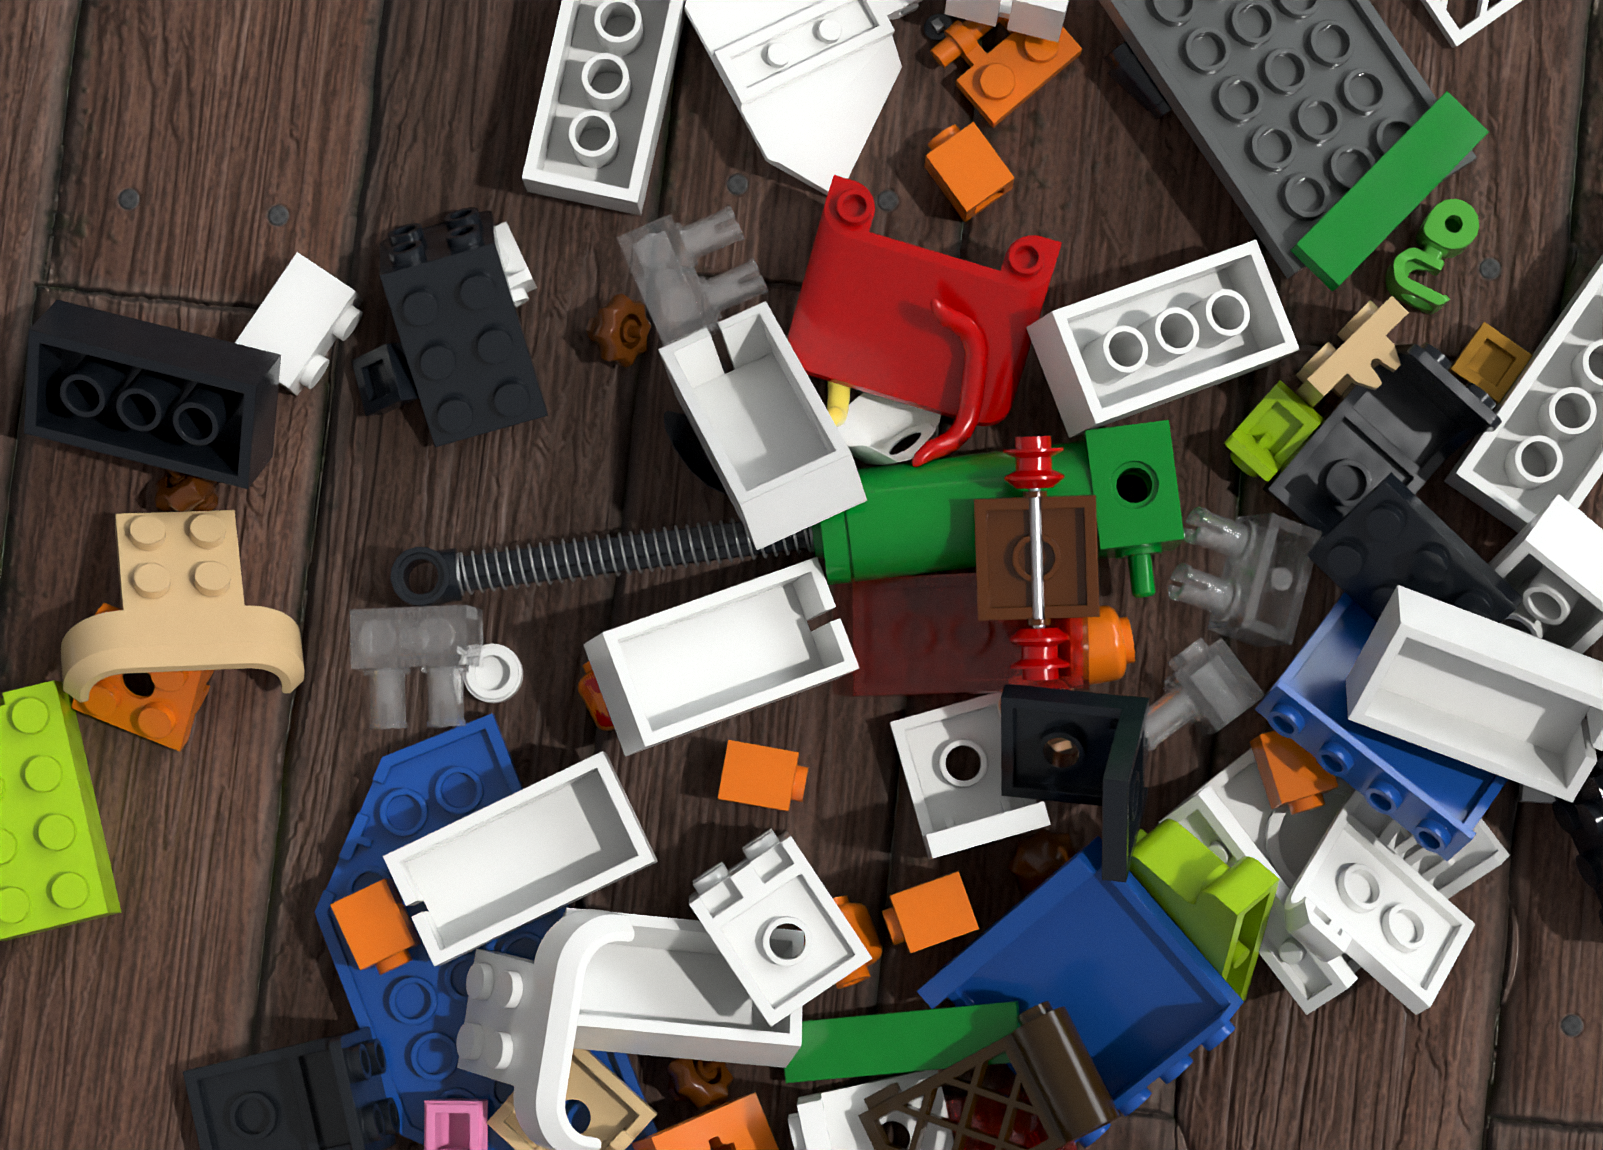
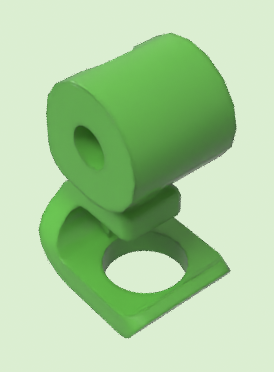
M1447 199L1437 204L1428 214L1416 235V243L1422 250L1415 247L1406 249L1387 268L1385 275L1386 288L1394 298L1429 315L1440 310L1450 300L1447 295H1442L1408 278L1410 272L1415 270L1426 271L1437 276L1444 266L1442 258H1453L1461 254L1471 244L1479 230L1478 215L1471 205L1459 199Z

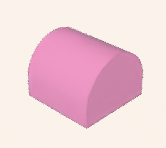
M469 1098L425 1100L424 1150H488V1100Z

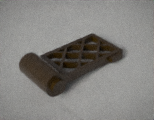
M1045 1001L1019 1014L1016 1018L1021 1026L1004 1038L903 1092L897 1082L865 1098L864 1101L869 1110L858 1115L874 1150H920L928 1122L956 1131L951 1150H963L967 1136L995 1145V1150H1057L1104 1127L1121 1117L1066 1007L1062 1006L1053 1010L1050 1002ZM1005 1052L1017 1073L1011 1095L982 1086L988 1062ZM975 1069L971 1082L959 1078ZM945 1084L968 1091L960 1122L931 1113L937 1090ZM1024 1089L1031 1103L1021 1100ZM979 1095L1007 1104L999 1136L970 1127ZM924 1096L921 1108L908 1105ZM1018 1109L1038 1115L1049 1139L1032 1148L1010 1141L1009 1138ZM895 1111L918 1118L909 1149L890 1143L879 1120Z

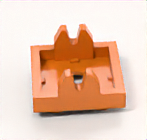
M103 603L95 615L122 609ZM214 670L148 672L155 688L154 692L147 696L132 693L124 683L123 674L109 676L100 680L91 688L88 701L78 702L76 699H73L71 708L180 752L189 739L195 714L200 709L209 692L210 686L206 683L209 681Z

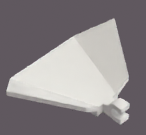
M686 0L684 10L766 162L828 195L834 175L849 178L902 68L892 36L895 30L889 20L898 19L916 11L919 7L918 2L923 0Z

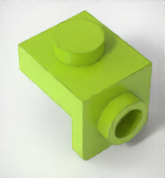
M1280 380L1228 437L1224 444L1232 451L1230 453L1231 459L1243 472L1252 477L1259 475L1269 482L1284 462L1321 424L1323 417Z

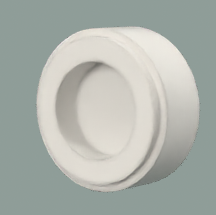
M486 644L476 648L466 659L463 668V679L468 691L477 699L486 703H501L509 700L518 692L523 681V667L517 655L509 648L499 644Z

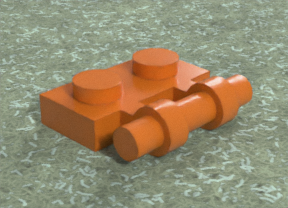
M998 17L996 24L1000 22L1007 30L1009 19ZM956 20L943 31L946 37L934 46L930 53L943 68L948 66L958 56H961L971 68L956 80V86L994 128L1081 55L1082 48L1063 26L1059 42L1007 30L1010 35L987 54L977 40L994 26L965 20L963 23Z

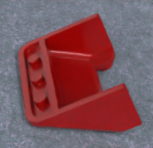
M834 175L787 336V340L807 375L955 419L959 407L964 348L958 335L939 324L933 315L930 303L935 298L948 307L973 319L983 333L987 350V369L983 403L977 426H992L1004 420L1012 408L1032 343L1026 327L1039 320L1062 242L1037 235L1021 237L1008 248L1001 271L869 232L875 213V202L872 194L861 183Z

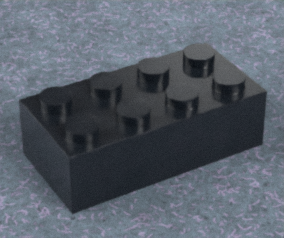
M56 300L29 329L24 434L249 489L273 457L281 354Z

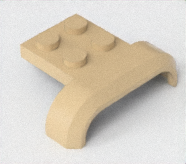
M235 510L115 514V536L122 610L100 613L86 618L74 625L66 633L61 644L63 691L78 702H86L89 700L91 688L97 682L109 676L125 673L245 668L267 670L279 677L283 693H291L304 681L305 669L301 634L296 622L281 611L262 606H245Z

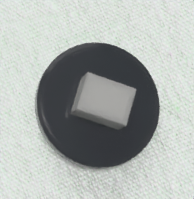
M934 14L926 20L924 31L931 40L942 41L946 37L943 31L953 23L945 14Z

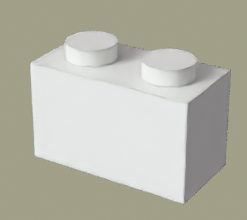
M297 252L235 343L281 354L279 384L298 396L304 386L312 389L325 373L329 360L324 356L335 340L339 338L344 341L354 331L362 317L363 312L357 308L363 300L355 290Z

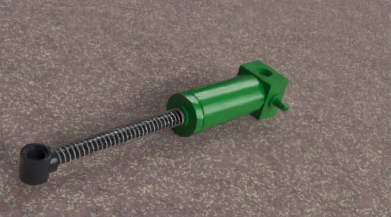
M1169 420L1085 430L1080 441L1051 444L1052 448L1064 447V451L1052 457V469L1064 474L1065 478L1054 487L1041 488V491L1047 490V496L1096 495L1098 560L1107 558L1128 559L1132 596L1135 598L1153 596L1156 590L1151 556L1161 554L1163 551L1175 550L1185 539ZM1003 450L937 458L919 467H913L912 462L857 468L867 501L759 550H756L742 521L734 522V519L731 518L730 523L724 524L722 520L716 525H712L709 521L708 526H700L697 523L696 527L689 528V525L686 524L684 529H678L675 525L674 530L667 531L663 527V531L655 532V529L652 528L651 533H644L641 529L640 534L635 535L631 531H629L627 536H621V533H618V537L610 538L609 534H607L606 538L598 539L596 535L595 540H587V537H584V541L576 542L575 538H573L571 543H565L562 539L561 544L553 545V542L550 541V545L542 546V543L539 542V547H530L528 543L527 548L519 549L517 545L514 550H508V547H505V551L498 552L494 548V552L485 553L483 549L482 554H474V551H471V555L463 556L462 552L459 553L456 548L433 550L429 547H414L405 550L396 558L391 568V583L396 594L406 603L418 609L433 610L442 607L447 602L462 601L465 591H468L471 595L475 590H480L481 593H484L488 588L495 592L497 587H502L506 591L508 586L512 585L516 589L519 588L520 584H525L529 588L531 583L541 586L542 582L547 581L551 585L553 580H559L560 583H563L565 579L570 578L574 582L577 577H581L585 581L587 576H593L594 579H597L598 575L604 574L608 578L610 573H615L619 577L621 572L625 571L631 575L633 570H638L641 574L644 569H650L653 572L657 567H661L664 571L666 566H672L673 569H676L677 565L683 564L687 568L690 563H695L698 567L700 562H706L707 565H710L711 561L714 560L721 564L723 559H729L732 563L734 558L738 557L743 561L746 556H751L754 560L756 555H763L766 558L768 554L774 553L777 557L779 552H785L786 555H789L790 551L796 550L800 554L803 549H808L810 553L815 551V557L825 559L828 585L849 583L851 579L857 582L976 567L974 499L1023 497L1022 491L1029 490L1016 489L1004 480V476L1016 470L1015 458L1003 453ZM1124 479L1137 482L1143 489L1144 501L1130 503L1124 500L1118 494L1117 482ZM423 563L435 565L439 574L435 588L425 594H415L409 584L412 570Z

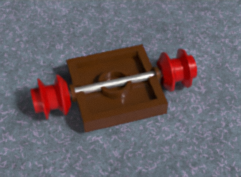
M1051 436L1015 437V449H1003V453L1015 458L1016 470L1004 476V480L1016 489H1028L1029 491H1022L1023 497L974 499L978 621L1026 619L1027 625H1033V627L1020 628L1009 637V641L1021 646L1022 658L1010 664V668L1022 669V680L1031 681L1059 679L1058 668L1071 666L1070 662L1058 657V645L1069 640L1070 636L1058 627L1045 626L1051 624V618L1100 617L1096 495L1047 496V490L1041 491V488L1054 487L1065 478L1064 474L1052 469V457L1064 451V447L1052 448Z

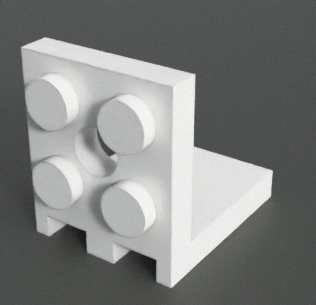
M1003 690L890 722L928 859L1051 825L1044 801L1037 803L1036 799L1001 796V714L998 702ZM959 746L972 748L980 759L979 772L974 778L967 781L953 778L946 768L948 753Z
M771 828L743 846L742 849L747 858L729 870L721 861L694 879L692 885L696 892L689 896L690 907L770 1027L872 959L789 832L785 831L777 837ZM781 924H794L804 932V948L795 957H779L770 948V935Z
M938 1070L915 1071L798 1097V1113L789 1114L788 1118L794 1150H874L858 1115L869 1110L864 1099L897 1082L903 1092L937 1074ZM941 1086L937 1090L931 1113L949 1119ZM924 1096L908 1105L921 1108ZM895 1111L880 1119L881 1125L889 1121H896L907 1128L910 1141L906 1149H909L918 1118ZM928 1122L920 1150H951L954 1143L952 1130Z

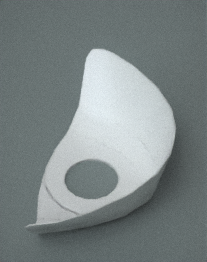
M863 392L849 404L847 419L843 425L837 428L854 457L864 464L888 465L913 459L914 454L934 434L941 415ZM921 433L920 438L911 447L898 454H890L892 448L898 442L912 434Z

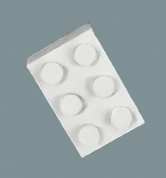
M1557 494L1488 565L1523 597L1519 607L1501 624L1583 654L1603 635V529L1590 520L1580 509L1574 507Z

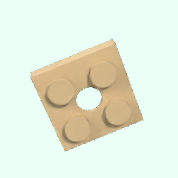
M1393 296L1380 308L1370 300L1337 334L1344 343L1336 349L1327 342L1296 374L1303 384L1295 393L1313 408L1330 390L1340 397L1351 383L1376 390L1382 382L1375 370L1372 369L1371 361L1379 362L1380 365L1392 372L1401 365L1395 345L1386 335L1409 312Z
M573 1048L565 1101L571 1099L579 1100L590 1111V1124L581 1135L600 1139V1150H625L658 1113L590 1050ZM513 1091L504 1104L487 1121V1124L515 1150H546L532 1142L519 1125L514 1109Z

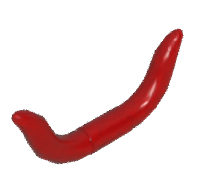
M935 298L930 303L933 315L939 324L958 335L964 348L959 407L952 426L945 433L926 441L914 454L912 459L913 467H919L934 459L957 451L972 436L979 421L983 403L987 369V350L983 333L973 319L948 307Z

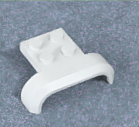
M1354 789L1339 808L1286 898L1284 905L1285 929L1322 962L1331 961L1346 953L1417 1015L1431 1007L1472 932L1475 923L1388 847L1402 826L1389 815L1382 814L1373 809L1367 803L1365 797Z
M596 909L575 911L561 918L549 929L538 947L534 961L498 951L476 949L474 964L468 971L466 990L469 997L465 1022L457 1036L456 1046L459 1055L457 1068L514 1086V1109L519 1125L532 1142L546 1150H600L601 1148L600 1139L581 1135L571 1126L566 1115L565 1098L587 965L594 953L605 944L613 941L630 942L633 940L635 933L630 917L627 915Z

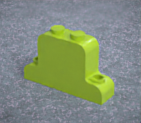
M1165 819L1149 833L1139 829L1129 871L1239 997L1245 1001L1280 879L1261 862L1250 856L1242 857L1232 867H1229L1187 829L1172 819Z

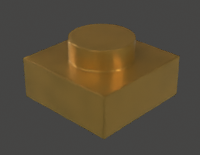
M1483 322L1448 371L1464 385L1467 382H1471L1480 387L1497 405L1533 355L1486 322Z

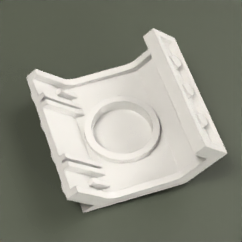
M1250 748L1193 792L1160 820L1159 824L1165 819H1172L1178 822L1229 867H1232L1242 857L1250 856L1261 862L1280 879L1259 954L1305 1014L1308 1015L1347 990L1358 979L1354 973L1361 966L1346 953L1328 962L1320 961L1285 929L1284 905L1288 894L1333 818L1354 788L1342 778L1335 776L1339 787L1323 794L1326 805L1295 815H1291L1288 805L1271 810L1252 748ZM1482 818L1473 829L1476 833L1474 838L1449 861L1444 860L1437 853L1430 852L1420 846L1413 834L1403 826L1388 845L1389 848L1447 899L1501 865L1510 856Z

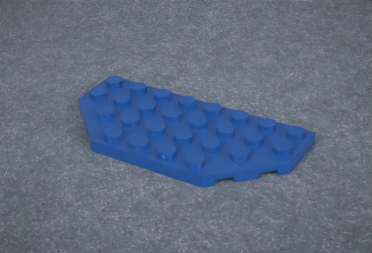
M493 713L381 758L362 808L357 813L338 856L340 858L331 879L314 911L359 1029L370 1027L372 1038H378L383 1046L386 1057V1072L381 1074L386 1098L392 1097L398 1109L400 1135L422 1145L424 1144L425 1100L450 1098L487 1099L489 1120L514 1091V1086L457 1068L459 1059L456 1046L457 1036L465 1022L469 997L466 990V979L469 969L474 964L476 949L446 964L434 967L411 918L420 912L428 911L424 901L414 906H406L395 884L422 944L408 950L413 959L412 961L383 975H379L376 966L360 970L330 904L384 878L392 879L394 882L383 858L384 855L524 789ZM570 905L564 906L477 949L498 951L534 961L538 947L545 934L562 918L566 908H570ZM590 1050L647 1103L628 1053ZM571 1099L565 1101V1110L569 1123L579 1134L583 1133L588 1128L591 1120L588 1107L579 1100ZM654 1119L650 1121L632 1143L658 1132ZM488 1125V1150H515ZM632 1143L625 1150H634Z

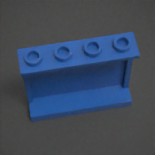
M1343 592L1255 710L1268 720L1270 726L1278 734L1291 738L1313 755L1325 771L1342 778L1361 793L1373 809L1382 814L1389 815L1413 834L1420 846L1430 852L1437 853L1444 860L1449 861L1474 838L1476 833L1473 829L1508 779L1348 720L1346 678L1377 622L1349 595Z
M1099 836L1095 837L944 964L917 990L919 995L932 1009L947 997L955 1006L1018 1001L1019 1014L1045 1001L1050 1002L1053 1010L1065 1006L1117 1110L1125 1117L1149 1098L1152 1092L1147 1086L1160 1077L1165 1084H1168L1186 1070L1194 1061L1188 1054L1202 1044L1209 1052L1226 1039L1236 1028L1230 1019L1244 1003L1130 871L1126 882L1102 880V839ZM1006 1063V1065H1007V1066L1013 1071V1073L1016 1075L1017 1073H1016L1015 1069L1013 1068L1012 1064H1011V1063ZM1109 1123L1057 1150H1067L1077 1141L1085 1149L1103 1135L1111 1124Z

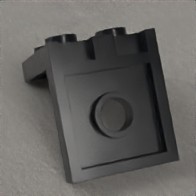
M1005 684L1001 695V796L1102 806V880L1126 882L1148 795V787H1144L1149 745V738L1145 737L1149 698ZM1054 738H1064L1071 741L1078 751L1072 754H1062L1053 750L1048 741Z

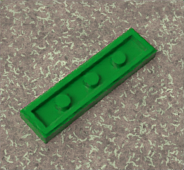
M1446 91L1290 251L1333 292L1489 131Z
M1018 1001L802 1021L801 1047L787 1067L784 1068L786 1083L946 1069L1019 1028L1021 1025L1016 1018L1019 1015ZM1005 1052L990 1060L988 1065L1011 1062Z

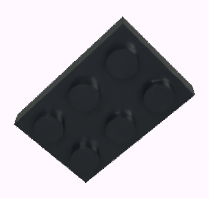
M1392 472L1317 541L1307 553V556L1376 622H1378L1397 585L1501 623L1513 613L1523 600V597Z

